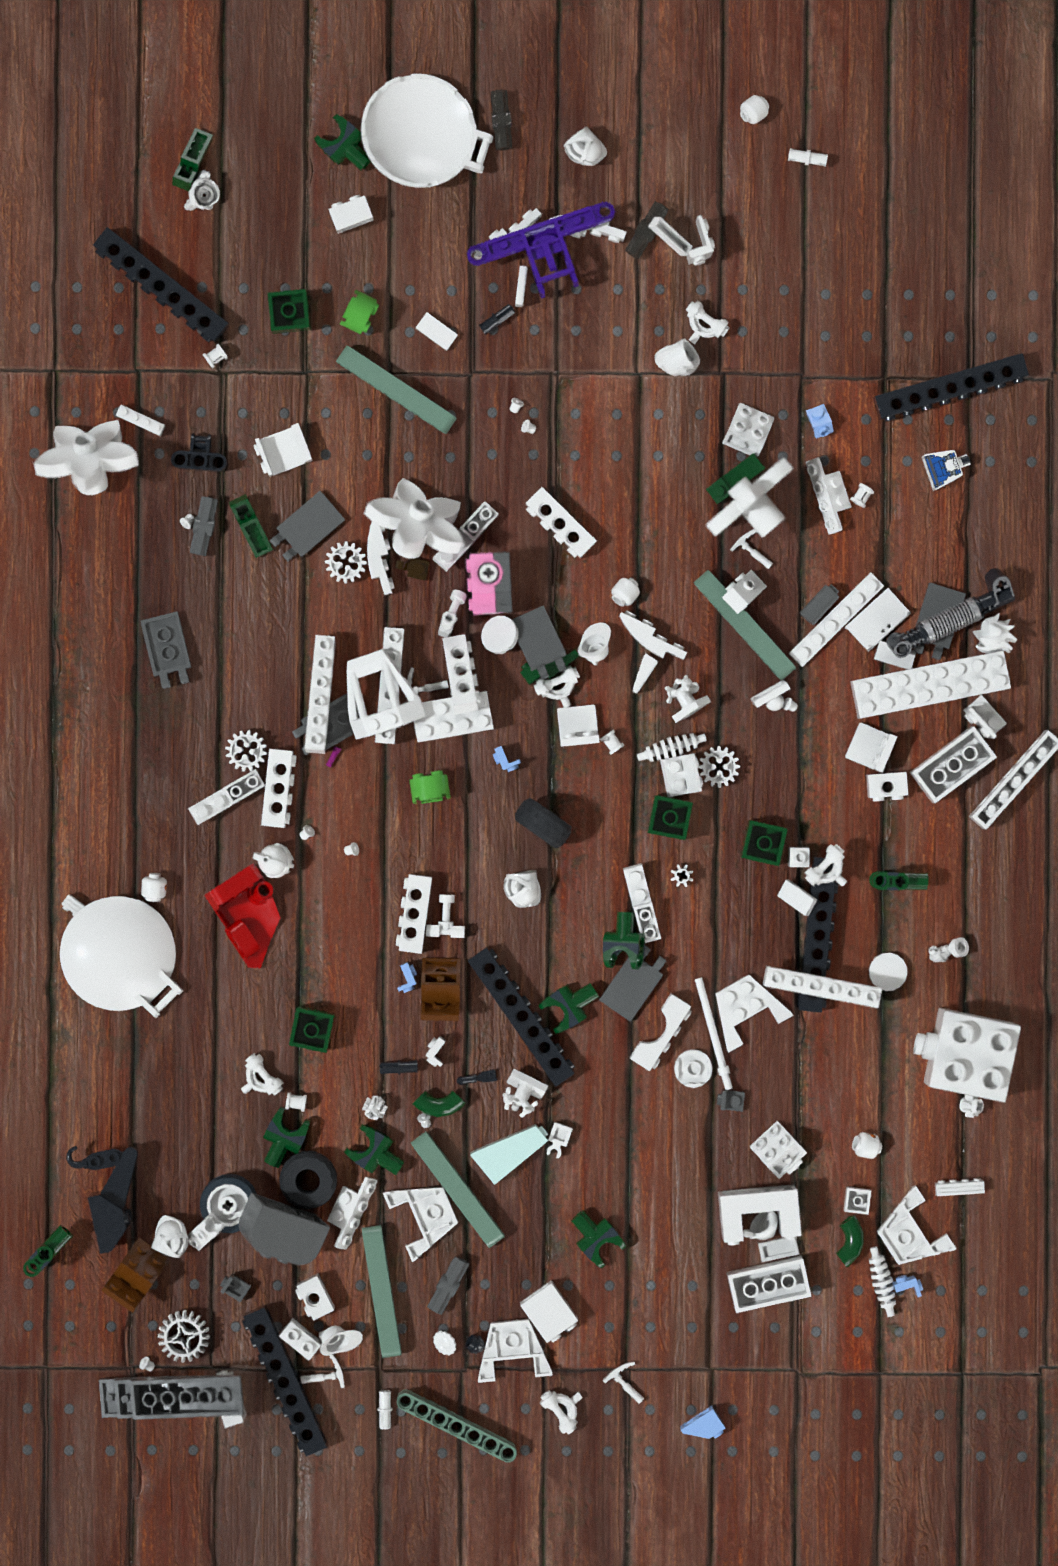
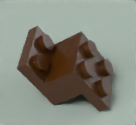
M422 958L421 1020L459 1021L461 959Z
M138 1238L101 1291L133 1313L170 1259L159 1251L152 1249L141 1238Z

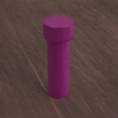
M334 746L333 752L326 763L327 766H332L338 753L341 751L339 747Z

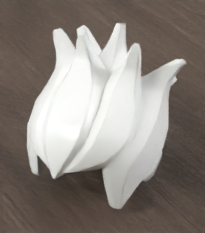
M1000 613L994 617L986 618L982 622L981 630L973 631L979 640L976 648L983 653H993L1001 650L1010 653V650L1013 648L1008 642L1016 643L1017 641L1009 631L1015 627V625H1008L1011 619L1005 621L998 620Z

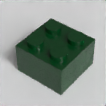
M306 289L267 293L272 334L311 330Z
M654 795L647 833L686 840L693 802Z
M748 820L740 857L779 866L788 829Z
M297 1006L289 1046L327 1053L335 1013Z

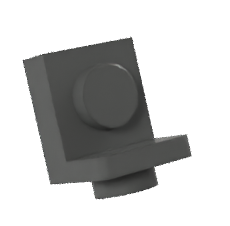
M722 1089L721 1094L717 1096V1105H720V1110L743 1112L745 1092Z

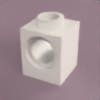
M788 847V866L809 867V848Z

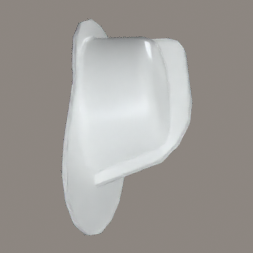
M595 623L585 630L578 647L579 655L592 662L593 665H597L599 661L606 658L609 652L608 642L611 636V629L606 623Z
M331 1326L319 1333L322 1344L320 1352L322 1355L328 1356L350 1351L361 1343L363 1336L357 1330L345 1331L340 1326Z

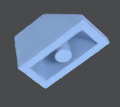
M710 1406L682 1424L680 1429L683 1434L710 1439L712 1437L717 1438L723 1434L725 1426L714 1408Z

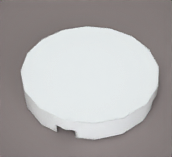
M496 616L491 618L483 627L482 643L487 650L495 654H504L515 646L518 641L519 631L515 622L510 618Z
M882 953L871 962L869 977L876 987L885 991L895 990L905 982L907 966L898 955Z
M695 1049L687 1050L680 1054L674 1066L675 1075L679 1082L691 1088L703 1086L710 1079L713 1069L708 1056L702 1051Z

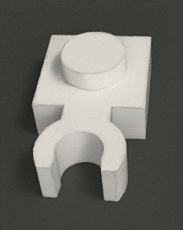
M554 1122L548 1141L553 1142V1144L547 1148V1155L550 1154L552 1149H556L558 1151L556 1158L561 1156L560 1147L561 1145L567 1146L573 1128Z

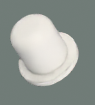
M512 398L510 411L518 413L520 408L524 406V403L520 399Z
M525 420L521 431L533 434L536 431V425L530 423V420Z
M191 514L180 519L181 525L186 529H190L191 524L195 521L194 516Z
M790 697L786 698L783 709L796 711L797 703L792 701Z
M305 825L300 832V837L303 840H307L315 835L314 829L309 825Z
M353 842L344 848V852L346 855L353 854L356 856L359 854V847L357 843Z
M422 1113L417 1117L423 1128H428L431 1125V1116Z
M144 1357L139 1367L142 1370L152 1371L155 1364L148 1357Z

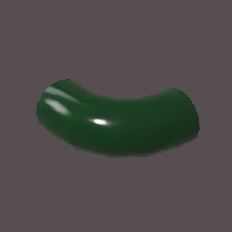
M425 1090L412 1105L426 1115L444 1117L454 1114L466 1103L453 1090L443 1098H435Z
M854 1214L847 1217L839 1225L845 1234V1242L836 1254L847 1268L859 1257L864 1245L863 1228Z

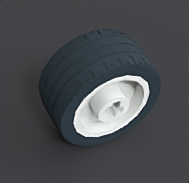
M235 1174L220 1175L211 1180L201 1194V1215L205 1219L213 1212L215 1214L213 1217L214 1221L218 1224L221 1222L225 1224V1227L220 1231L221 1233L240 1231L239 1219L250 1194H257L256 1190L244 1177ZM230 1200V1203L233 1202V1205L228 1206L226 1201Z

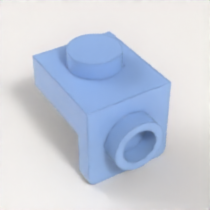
M824 404L806 410L815 438L825 437L833 432L832 420Z
M502 746L495 748L496 753L492 755L496 764L500 763L503 770L507 769L510 772L519 768L517 764L521 763L520 759L508 763Z
M408 962L400 965L407 983L397 987L398 991L403 990L404 993L415 989L413 985L417 984L414 977L417 975L413 964L409 965Z
M907 1275L899 1276L896 1278V1281L892 1282L896 1292L914 1287L917 1297L922 1296L920 1292L923 1290L920 1279L917 1280L914 1275L909 1277Z

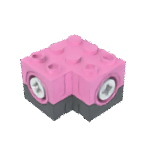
M509 552L470 554V559H466L467 573H471V578L467 579L468 592H472V599H469V611H473V615L512 613Z

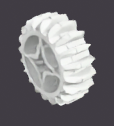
M183 1310L182 1316L179 1311H176V1318L170 1314L168 1316L170 1321L164 1319L163 1324L165 1326H160L159 1328L160 1331L164 1332L158 1334V1338L164 1339L159 1342V1345H166L162 1352L169 1350L170 1352L167 1357L170 1358L174 1354V1361L181 1357V1362L184 1363L186 1357H188V1360L191 1362L193 1360L192 1355L198 1359L200 1357L199 1352H205L202 1346L208 1347L209 1345L205 1340L210 1339V1335L204 1334L209 1331V1327L203 1328L202 1326L206 1324V1321L199 1322L200 1315L196 1319L193 1318V1311H191L189 1316H187V1310ZM183 1322L191 1323L196 1327V1330L188 1329ZM177 1323L178 1333L169 1337L171 1326ZM182 1332L184 1333V1335H190L187 1337L186 1340H184L183 1337H179L181 1336ZM199 1335L198 1345L191 1349L190 1339ZM171 1343L181 1344L185 1351L175 1348Z

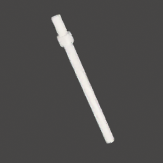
M702 977L697 978L695 983L718 1062V1073L722 1077L725 1090L732 1089L729 1066H726Z

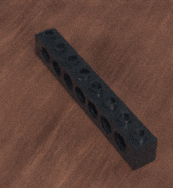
M108 227L93 244L96 248V254L103 259L105 257L110 259V265L116 270H124L126 272L125 277L133 283L135 281L141 284L140 288L148 295L153 293L157 297L155 300L163 307L168 305L172 309L170 312L178 319L183 317L187 320L185 324L193 331L197 328L202 332L200 336L208 343L211 340L216 343L230 326L228 322ZM114 246L120 248V252L117 255L110 254V250ZM129 258L135 259V264L132 267L125 266V262ZM142 271H150L148 279L140 278ZM157 283H165L163 291H156L155 286ZM178 294L180 295V301L175 304L171 303V296ZM193 306L195 307V313L190 316L186 315V308ZM209 318L211 321L210 325L202 327L200 325L202 319Z
M1023 353L880 394L873 397L879 420L884 419L887 422L896 419L895 415L903 413L904 417L914 414V410L919 408L922 411L932 409V405L940 403V406L951 403V399L957 397L958 400L969 398V394L974 392L977 395L986 393L988 388L995 387V390L1004 388L1008 382L1013 381L1014 384L1024 382V378L1029 376ZM1003 368L1010 369V377H1005L1002 374ZM985 373L992 375V382L988 383L984 380L983 376ZM967 378L974 381L973 388H968L965 385ZM948 384L955 385V393L947 391ZM930 389L937 391L938 396L936 399L929 397L928 391ZM910 395H917L919 403H911ZM892 400H898L901 403V408L898 410L894 409L891 406Z
M813 857L812 868L819 866L825 858ZM833 863L824 872L829 873L833 868ZM835 880L830 883H821L819 886L816 883L814 886L810 884L809 894L816 898L817 901L806 919L801 968L803 973L810 974L813 968H819V976L826 977V970H830L831 960L827 958L828 951L832 950V940H829L830 932L834 931V921H831L832 913L836 912V902L833 899L834 894L838 893V883ZM822 891H826L828 894V899L825 902H820L818 899V895ZM820 910L826 912V918L823 921H818L816 918V914ZM819 929L823 930L824 937L821 940H816L814 933ZM818 948L821 949L822 956L819 959H814L812 956L813 951ZM799 993L797 1009L822 1013V1008H826L827 998L819 996L810 997L808 994Z
M485 947L468 959L469 964L555 1087L575 1074L573 1071L575 1066L569 1058L566 1060L563 1057L562 1053L564 1050L558 1042L554 1044L551 1039L553 1035L548 1027H542L540 1024L542 1019L536 1011L534 1013L529 1008L531 1003L525 995L522 997L519 994L518 990H520V987L515 980L510 981L507 976L509 972L504 964H498L496 961L498 956L492 948L489 950ZM487 963H492L495 966L493 973L485 972L484 966ZM498 979H503L506 981V987L498 989L495 986V982ZM508 995H515L517 997V1002L514 1005L506 1002ZM524 1010L528 1013V1018L523 1021L519 1020L517 1013ZM531 1026H536L539 1029V1033L536 1036H531L528 1033V1029ZM542 1042L550 1044V1049L547 1052H542L539 1049V1045ZM552 1058H559L561 1060L559 1067L554 1068L550 1065Z
M266 1304L245 1313L242 1320L246 1331L249 1330L252 1335L250 1341L253 1347H257L260 1353L258 1359L261 1365L266 1366L268 1371L266 1372L269 1383L273 1382L275 1389L273 1391L277 1400H281L283 1404L281 1410L284 1417H288L291 1422L289 1428L293 1436L296 1435L299 1440L297 1446L300 1452H304L307 1457L327 1448L328 1442L282 1339L279 1337L278 1330ZM256 1325H264L266 1331L264 1333L257 1332ZM265 1342H271L274 1348L272 1350H266L263 1344ZM274 1359L279 1360L281 1367H273L271 1361ZM279 1378H288L289 1384H280ZM293 1394L297 1397V1401L291 1403L287 1400V1396ZM296 1412H302L305 1415V1418L303 1420H297L294 1414ZM306 1429L311 1430L313 1433L309 1438L302 1434Z

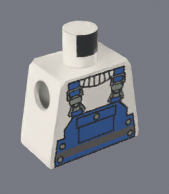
M955 450L922 456L933 491L963 476L961 468L970 465L968 455L965 454L957 457Z

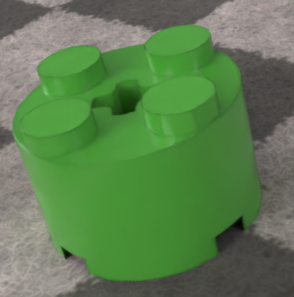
M355 290L354 294L357 296L356 298H351L343 315V318L346 320L345 322L341 321L340 325L361 335L362 332H367L371 323L368 319L370 315H375L379 304L376 303L377 299Z
M443 771L431 772L430 776H424L423 773L412 775L413 779L409 780L413 804H417L416 800H420L421 804L443 801V796H446L447 799L451 798L448 776L443 774Z

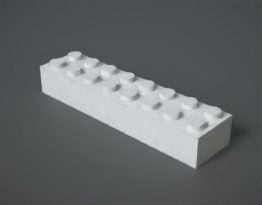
M1004 651L850 681L858 719L1011 688Z

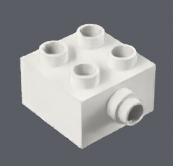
M939 1008L934 1033L927 1032L926 1035L917 1033L913 1053L922 1055L923 1059H928L924 1083L933 1088L1005 1102L1021 1026L1013 1022Z

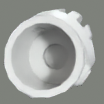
M587 126L564 144L568 157L573 162L581 165H596L607 155L606 147Z
M682 339L656 352L655 363L659 368L672 376H686L696 371L700 364V358L689 341Z
M271 844L262 849L261 852H254L253 859L258 860L259 868L267 877H282L291 872L289 869L294 867L292 860H294L288 848L282 844Z
M536 870L506 875L503 887L504 892L515 906L524 908L539 904L541 890Z
M162 1216L156 1227L155 1238L151 1248L165 1255L180 1258L186 1251L189 1242L184 1224L172 1216Z

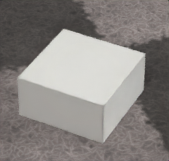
M846 1186L844 1211L869 1214L871 1190Z

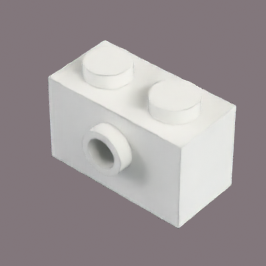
M353 196L349 202L344 204L337 202L331 205L332 208L329 209L338 234L373 221V216L365 196Z
M752 570L746 575L742 572L735 579L737 583L733 581L725 589L727 593L722 597L737 614L767 587Z

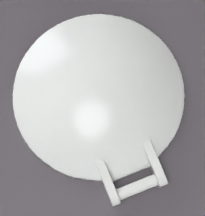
M411 74L386 82L368 101L361 123L362 142L374 166L394 182L416 188L433 187L445 183L455 177L463 168L476 173H483V164L488 147L494 138L491 134L476 130L473 111L467 100L462 97L454 86L438 77L426 74ZM480 140L482 144L475 163L470 160L476 141Z
M126 896L102 898L83 907L67 925L60 945L61 967L68 984L86 1002L96 1007L113 1011L129 1010L143 1006L157 1018L160 1015V1011L177 994L180 995L183 992V989L171 978L176 959V948L172 931L161 914L147 903ZM169 985L172 990L154 1007L150 1002Z

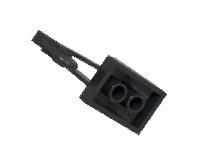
M74 1146L68 1150L66 1160L75 1169L100 1170L116 1166L103 1190L92 1192L88 1197L100 1254L112 1252L130 1225V1220H132V1213L130 1209H127L126 1200L138 1150L133 1146L128 1147L123 1152L113 1148L92 1153L81 1161H74L72 1153L77 1150V1146Z

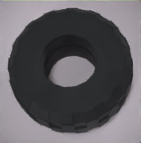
M531 798L524 800L515 813V820L554 848L562 846L571 834V826Z
M302 1151L293 1155L285 1162L280 1173L282 1194L289 1203L298 1208L313 1209L324 1205L333 1196L337 1186V1173L333 1163L325 1155L316 1151ZM306 1169L316 1172L320 1178L319 1186L309 1191L301 1188L297 1182L299 1172Z

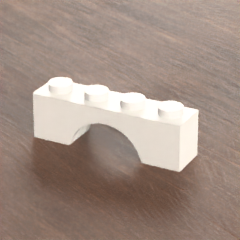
M671 993L661 1007L666 1018L665 1031L654 1041H640L632 1052L630 1059L648 1071L651 1068L655 1069L661 1060L659 1059L662 1052L666 1053L671 1045L669 1040L672 1036L676 1037L681 1030L680 1023L682 1020L686 1021L692 1011L689 1009L691 1006Z

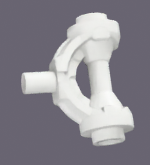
M698 300L696 303L692 301L686 309L690 326L694 330L689 341L695 344L700 336L705 338L716 336L718 338L721 335L724 337L730 328L727 326L729 322L725 319L718 320L705 313L703 304ZM699 319L709 324L711 328L702 327Z
M571 665L566 666L567 669L554 679L542 680L539 678L535 680L537 684L533 686L537 695L550 699H560L564 708L569 707L571 704L567 696L570 695L575 683L578 682L577 678H580L576 667L572 668ZM565 683L564 687L560 690L552 689L556 685Z
M830 844L826 850L827 854L824 861L819 866L811 867L805 872L807 875L805 879L813 886L815 883L819 886L821 883H830L834 880L841 886H844L847 882L840 875L843 868L842 860L844 856L842 854L844 851L837 844L835 846ZM833 863L832 870L827 874H823L827 867Z
M253 1053L245 1060L247 1062L245 1067L247 1068L246 1080L248 1083L241 1088L244 1094L254 1089L259 1092H267L268 1095L272 1093L275 1096L283 1089L281 1086L283 1081L270 1076L264 1069L263 1057L260 1053L257 1056ZM256 1072L259 1073V1075L263 1078L265 1083H262L257 1079L255 1075Z
M549 1390L540 1397L542 1399L540 1401L541 1406L552 1410L558 1417L559 1429L562 1434H570L577 1428V1407L575 1404L582 1399L579 1392L569 1398L564 1394H556L555 1391L550 1392ZM558 1403L563 1404L567 1408V1415L563 1413Z

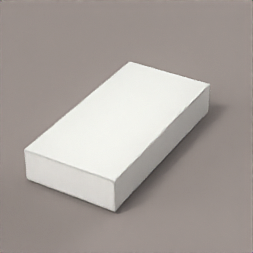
M520 266L515 307L523 306L527 266Z
M426 313L416 326L418 331L446 351L458 336V334L429 313Z
M880 641L874 659L909 670L912 668L916 652L911 650L908 656L898 658L889 649L886 642Z
M785 880L777 895L805 916H809L817 901L816 898L791 880Z
M785 1237L758 1243L762 1262L799 1254L796 1239L785 1240Z

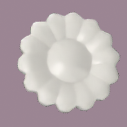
M446 1331L435 1333L433 1337L435 1348L444 1355L453 1354L456 1350V1343L451 1334Z

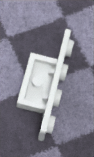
M819 457L806 462L807 471L810 475L813 490L816 494L828 534L831 535L842 531L837 512L851 508V504L841 473L838 471L825 475Z
M365 1177L358 1193L346 1186L342 1187L327 1220L341 1228L334 1247L346 1250L351 1244L352 1236L360 1224L361 1216L368 1207L371 1194L376 1189V1179Z

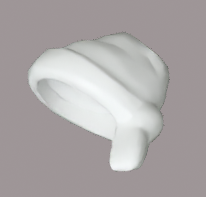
M774 1211L760 1212L753 1219L750 1229H744L743 1236L758 1240H768L774 1237L778 1225V1216Z

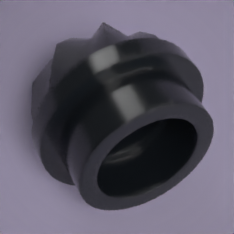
M472 1334L467 1339L465 1348L470 1353L478 1354L484 1350L485 1343L481 1336Z

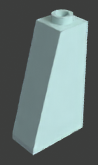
M534 1124L473 1150L470 1156L495 1185L548 1141L546 1137L548 1133L542 1126L538 1127Z

